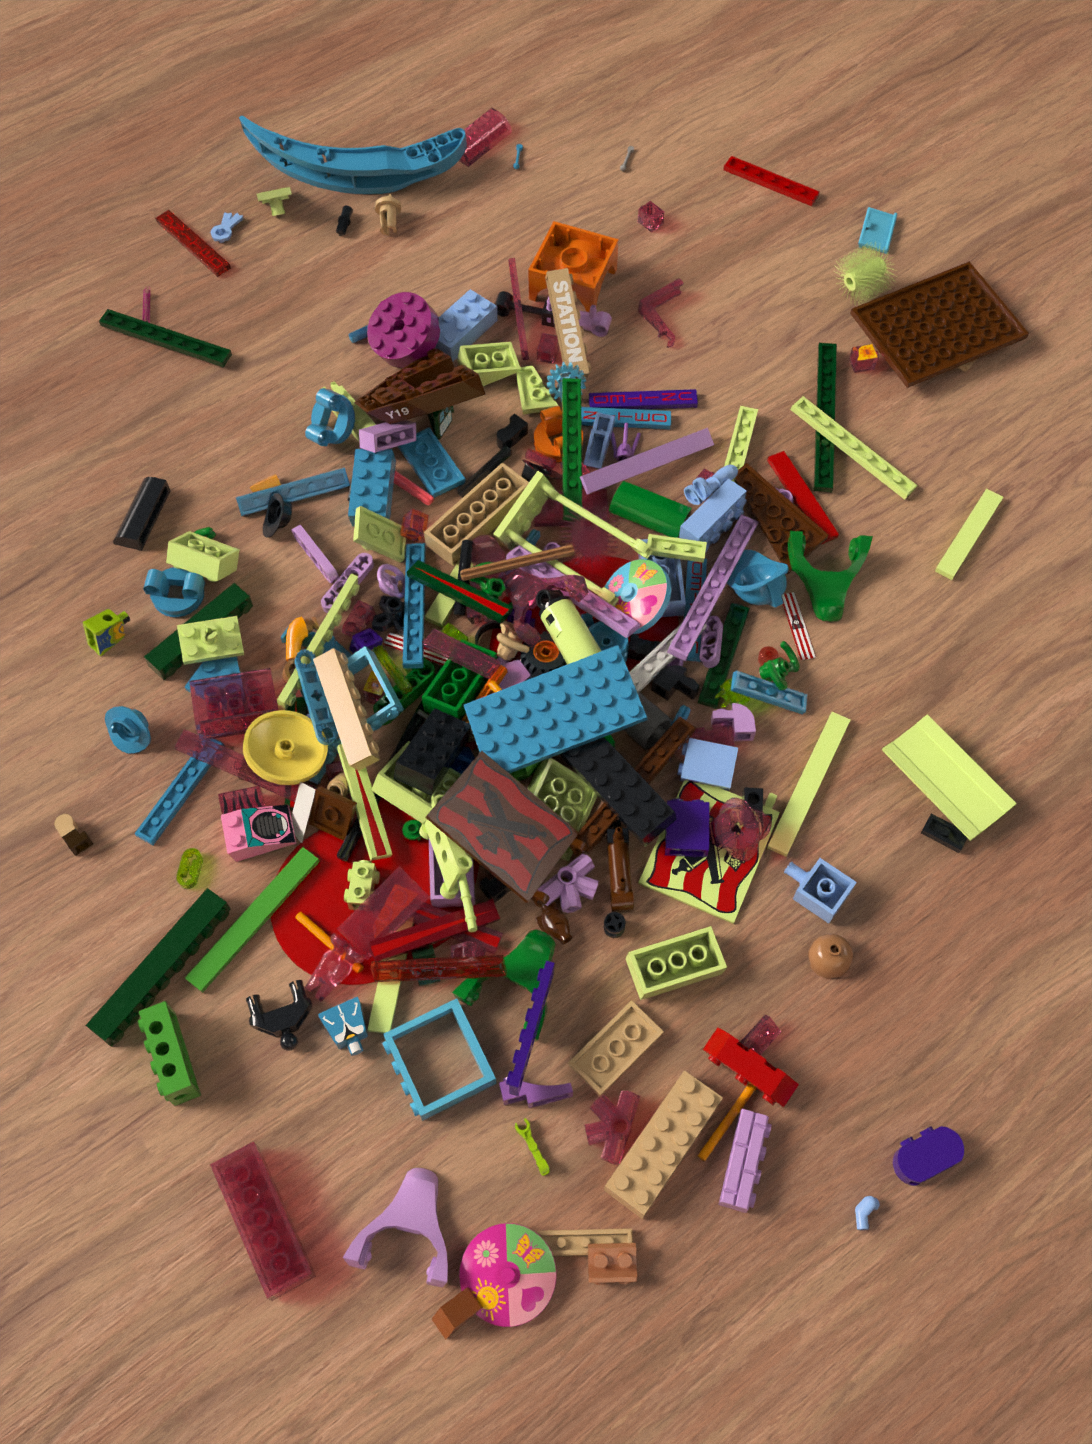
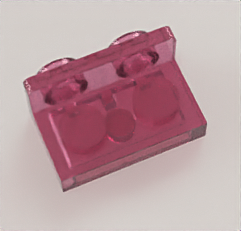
M724 723L712 725L710 730H705L704 727L696 728V731L690 737L735 747L731 726H724Z

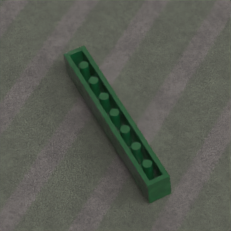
M207 888L85 1026L110 1047L114 1043H118L123 1038L126 1029L138 1021L140 1017L139 1011L152 1005L155 996L160 990H164L169 985L173 975L184 968L187 959L195 955L201 943L212 936L215 927L220 922L226 920L231 910L227 902Z

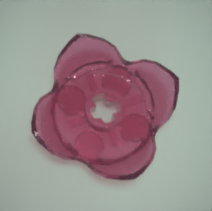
M731 798L722 805L719 815L711 822L709 826V840L715 846L725 848L735 859L748 861L756 854L759 841L766 838L769 834L772 822L764 812L752 809L745 800ZM736 823L744 826L741 834H737L736 831L733 832Z

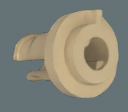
M389 193L388 196L378 199L375 204V212L380 215V232L386 236H389V228H392L394 233L397 232L396 215L401 212L400 201Z

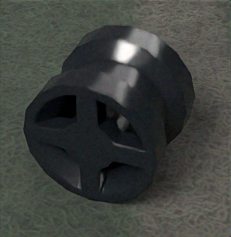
M618 912L607 914L603 926L607 936L611 938L622 936L626 924L624 916Z

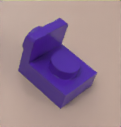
M369 628L353 635L349 650L353 654L365 646L372 650L381 646L383 639Z

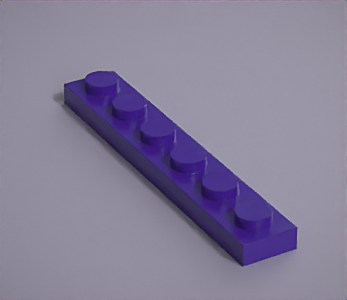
M546 961L544 969L540 968L537 981L540 983L538 988H534L531 1001L534 1002L532 1009H527L525 1021L528 1022L527 1027L521 1030L519 1042L522 1044L520 1050H515L513 1057L514 1071H509L506 1085H509V1094L519 1096L554 976V962Z

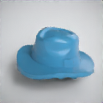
M124 706L113 707L106 712L105 724L113 744L119 750L125 753H137L144 750L150 744L149 724L142 712Z

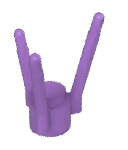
M628 423L624 424L623 443L618 448L614 432L612 431L611 441L614 458L617 461L634 456L641 434L637 433L632 449L627 444Z

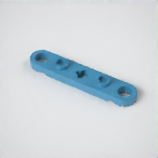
M300 650L295 657V666L315 735L319 743L331 745L336 741L338 731L313 660L316 657L312 651ZM300 657H308L311 663H301ZM314 693H316L317 696H320V699L318 701L316 700V698H312ZM322 731H330L332 734V738L325 739V737H323Z

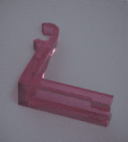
M680 278L639 301L638 312L659 332V338L662 336L669 338L670 341L667 343V348L674 345L675 335L663 322L655 308L681 294L680 287L684 283Z

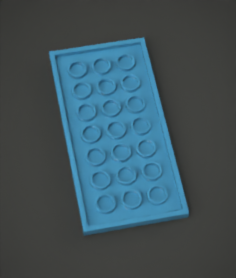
M618 645L464 704L479 752L483 751L508 773L648 720Z

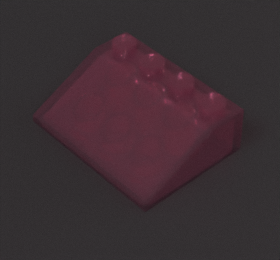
M270 668L189 681L199 741L245 734L250 724L259 716L268 712L278 711Z

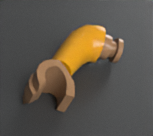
M302 616L298 617L290 623L287 629V663L282 671V679L285 683L291 677L289 670L296 668L295 657L301 650L303 640L308 637V633H311L313 629L315 631L319 629L315 616L311 617V620L308 618L303 619Z

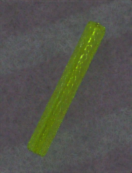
M382 645L374 647L373 651L401 692L403 694L411 692V684Z

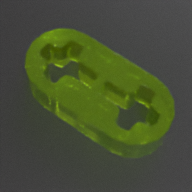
M189 848L184 851L181 857L176 879L178 884L184 889H191L198 882L203 863V857L198 849ZM193 855H195L197 860L194 859L190 866V861L188 860V858H192ZM189 872L191 879L184 882L182 878H186Z

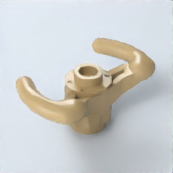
M503 621L500 624L502 633L497 635V639L500 642L497 655L504 660L511 661L512 658H515L518 651L524 653L529 651V647L522 644L523 640L520 637L523 636L528 639L532 634L518 625Z

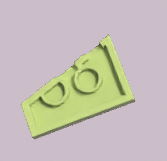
M533 366L520 367V372L515 374L522 413H539L542 410L559 406L551 397L549 390L543 385V381Z

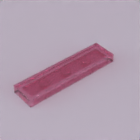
M433 629L422 642L423 647L488 679L501 666L499 660L436 629Z

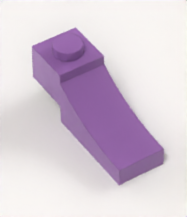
M507 1077L503 1079V1082H499L504 1105L527 1100L528 1108L573 1097L571 1083L545 1086L523 1081L519 1096L509 1094V1085H506Z

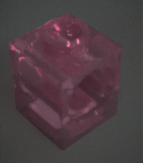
M649 201L638 209V223L652 233L664 224L665 211L652 201Z

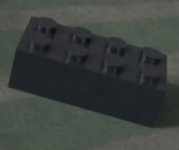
M434 708L397 760L394 779L432 796L468 742L471 729L470 724Z

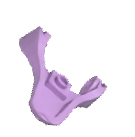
M413 1168L406 1173L402 1185L391 1204L381 1215L359 1232L343 1256V1259L349 1266L365 1270L368 1261L372 1257L371 1240L378 1232L384 1229L396 1228L397 1230L422 1234L430 1240L438 1253L437 1257H433L430 1266L427 1268L426 1273L428 1276L426 1283L441 1288L447 1283V1251L437 1217L438 1177L436 1174L425 1168Z

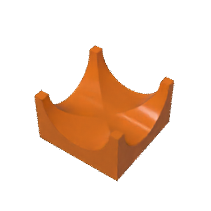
M553 221L528 269L529 300L536 301L538 293L543 289H547L545 279L547 271L568 268L569 274L573 276L572 291L576 292V296L585 307L586 312H590L591 305L597 307L600 289L606 273L615 274L617 271L619 239Z

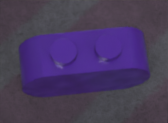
M931 1126L921 1131V1137L916 1140L913 1137H909L900 1143L902 1147L895 1152L893 1157V1168L898 1178L908 1185L917 1186L961 1162L964 1156V1144L954 1130L943 1126L934 1130Z

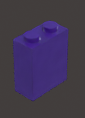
M678 798L667 800V804L675 811L677 820L665 829V855L707 857L709 852V802H704L700 799L693 801H683Z

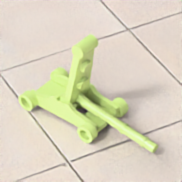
M439 794L434 797L431 804L432 809L444 795ZM426 820L422 823L419 832L423 838L430 839L444 878L440 893L446 899H453L456 897L460 887L461 901L463 902L466 916L465 921L467 922L469 932L477 931L476 916L474 915L471 901L472 896L470 895L466 873L470 871L473 864L471 859L474 858L429 820Z

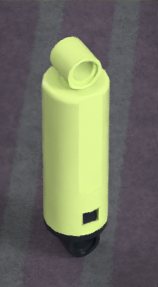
M543 589L538 592L536 603L541 609L539 616L567 664L601 652L600 647L570 597L564 596L558 589Z

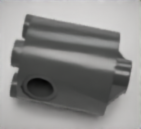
M637 693L648 720L623 730L637 744L647 750L653 747L670 728L672 719L655 704L646 699L642 693Z

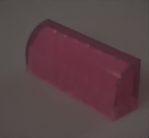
M491 108L464 129L467 148L459 162L467 167L471 166L512 133L511 126L502 113Z

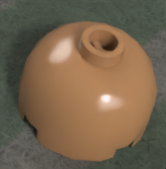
M837 934L819 936L812 943L808 952L810 966L817 975L823 978L842 977L851 967L853 950L849 942L842 936Z

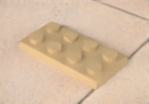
M631 1000L568 1062V1065L601 1097L663 1035L664 1031Z

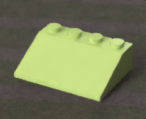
M408 741L378 773L371 791L423 823L427 820L425 817L432 810L431 804L434 797L439 794L445 795L461 774L450 768L432 796L394 779L396 762L409 745L410 741Z
M552 758L541 761L527 788L578 832L586 824L597 798L595 792L578 774ZM570 846L561 857L567 861L570 860L573 854Z

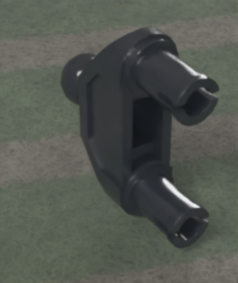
M296 980L298 989L294 981L289 984L294 1000L292 1004L266 1013L263 1011L260 995H253V999H251V996L246 998L251 1015L249 1025L273 1037L282 1036L280 1046L286 1051H292L296 1048L298 1039L292 1032L299 1030L312 1009V1001L306 996L303 980Z

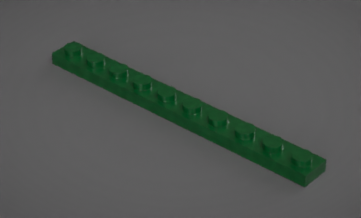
M819 342L816 406L835 421L837 344ZM815 430L813 491L832 493L834 444Z

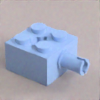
M819 858L811 871H804L792 861L784 871L785 874L800 883L793 900L827 923L831 922L857 883L821 858Z

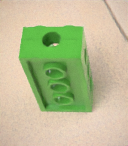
M166 1001L139 1011L141 1019L138 1020V1025L141 1032L146 1034L147 1040L144 1041V1045L148 1054L151 1053L153 1058L150 1065L154 1075L157 1074L160 1081L157 1083L160 1096H164L165 1100L170 1101L174 1106L201 1096L176 1013Z

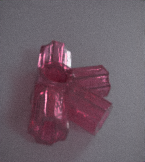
M621 1090L617 1106L603 1095L590 1107V1110L600 1121L586 1124L585 1131L589 1146L605 1142L601 1155L602 1160L614 1165H620L628 1138L632 1133L633 1121L641 1098L639 1095ZM618 1123H625L627 1128L624 1132L620 1133L615 1131V1126Z

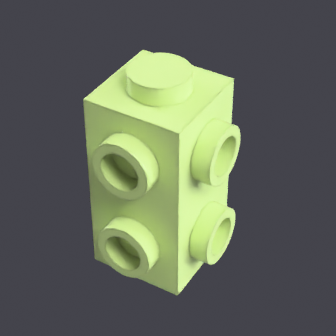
M361 860L353 862L352 869L348 870L347 879L350 885L349 889L345 890L344 901L347 902L350 910L371 911L372 904L376 903L374 887L375 884L379 883L380 872L376 870L375 863L371 861Z

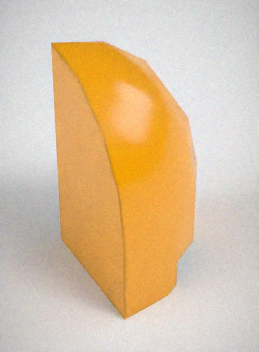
M275 474L250 486L252 492H257L281 485Z

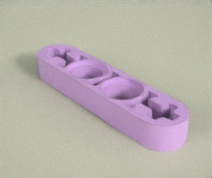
M301 525L293 528L291 531L294 538L327 581L332 583L337 580L339 576L335 568Z
M359 554L322 597L321 605L324 612H329L332 604L327 606V603H334L339 595L337 589L344 586L351 573L358 574L359 585L372 570L374 563L370 554Z

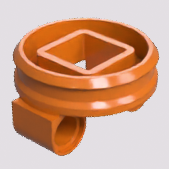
M554 406L540 411L541 422L534 431V446L538 454L549 461L562 462V436L554 438V446L549 439L550 436L562 433V411L559 406Z

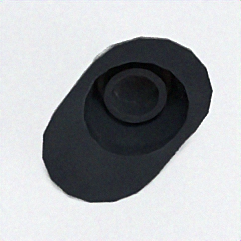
M525 459L522 460L525 466L521 477L528 482L532 480L537 471L544 474L547 479L562 478L558 472L550 468L533 464Z
M278 493L273 494L268 503L263 523V535L266 538L272 537L278 528L287 526L292 517V504L284 501Z

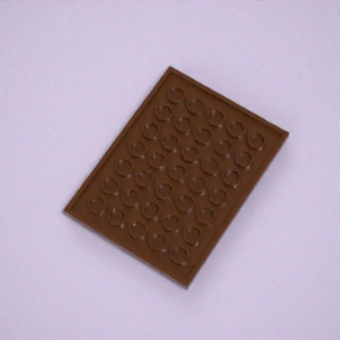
M970 261L854 307L850 312L851 316L906 388L1022 341L1029 335V332Z

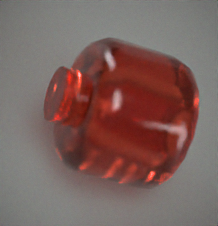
M771 646L763 647L759 651L758 663L763 666L768 660L777 659L779 656L778 651Z

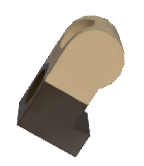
M62 814L56 818L55 828L75 856L93 845L85 831L79 834L77 823L70 815Z

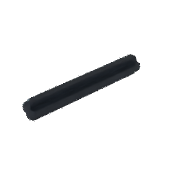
M504 446L457 489L458 495L463 498L510 457L512 450L508 446Z
M463 540L458 580L469 585V580L463 581L461 579L460 571L471 567L473 541ZM455 601L454 614L464 616L466 606Z

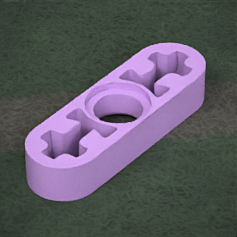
M710 616L705 623L707 627L702 632L699 658L707 668L716 666L720 661L723 624L717 616ZM710 639H716V641L713 644L707 645V642Z

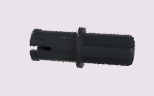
M347 205L343 206L341 216L338 217L336 233L339 236L345 235L348 226L351 224L350 218L353 209Z

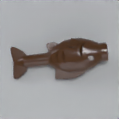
M555 902L550 906L544 905L541 908L542 915L536 917L539 927L543 932L559 940L562 945L567 944L573 938L570 934L568 919L563 912L558 910Z

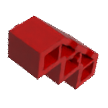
M717 1027L702 1049L710 1055L708 1057L709 1061L718 1067L722 1064L736 1074L735 1079L744 1086L749 1083L764 1094L762 1098L772 1106L777 1103L785 1107L799 1086L785 1072L775 1068L751 1048H747L737 1038Z

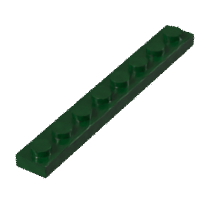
M107 309L99 320L102 327L224 367L232 356L229 349Z

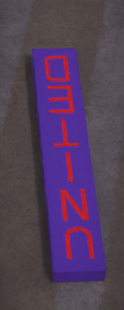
M696 389L589 393V407L641 410L697 408L698 406Z

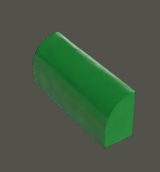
M623 481L616 490L609 507L610 513L674 538H679L680 526L690 517L692 510L691 507L626 481Z

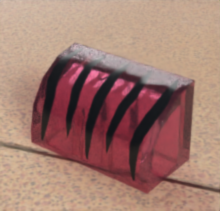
M260 785L218 794L222 815L240 809L265 807L264 794Z

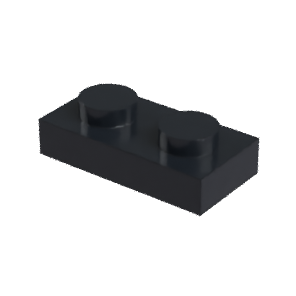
M932 813L921 831V834L957 853H960L967 840V837L955 825Z

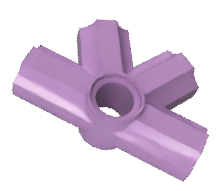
M582 853L567 866L560 868L556 875L537 889L550 897L547 904H545L546 906L559 897L562 911L572 913L582 908L579 895L591 900L593 899L598 881L585 876L595 867L588 855ZM561 877H566L569 882H564Z

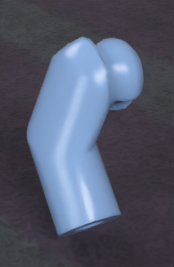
M866 1196L856 1206L857 1230H869L868 1215L872 1211L878 1210L880 1206L877 1198Z

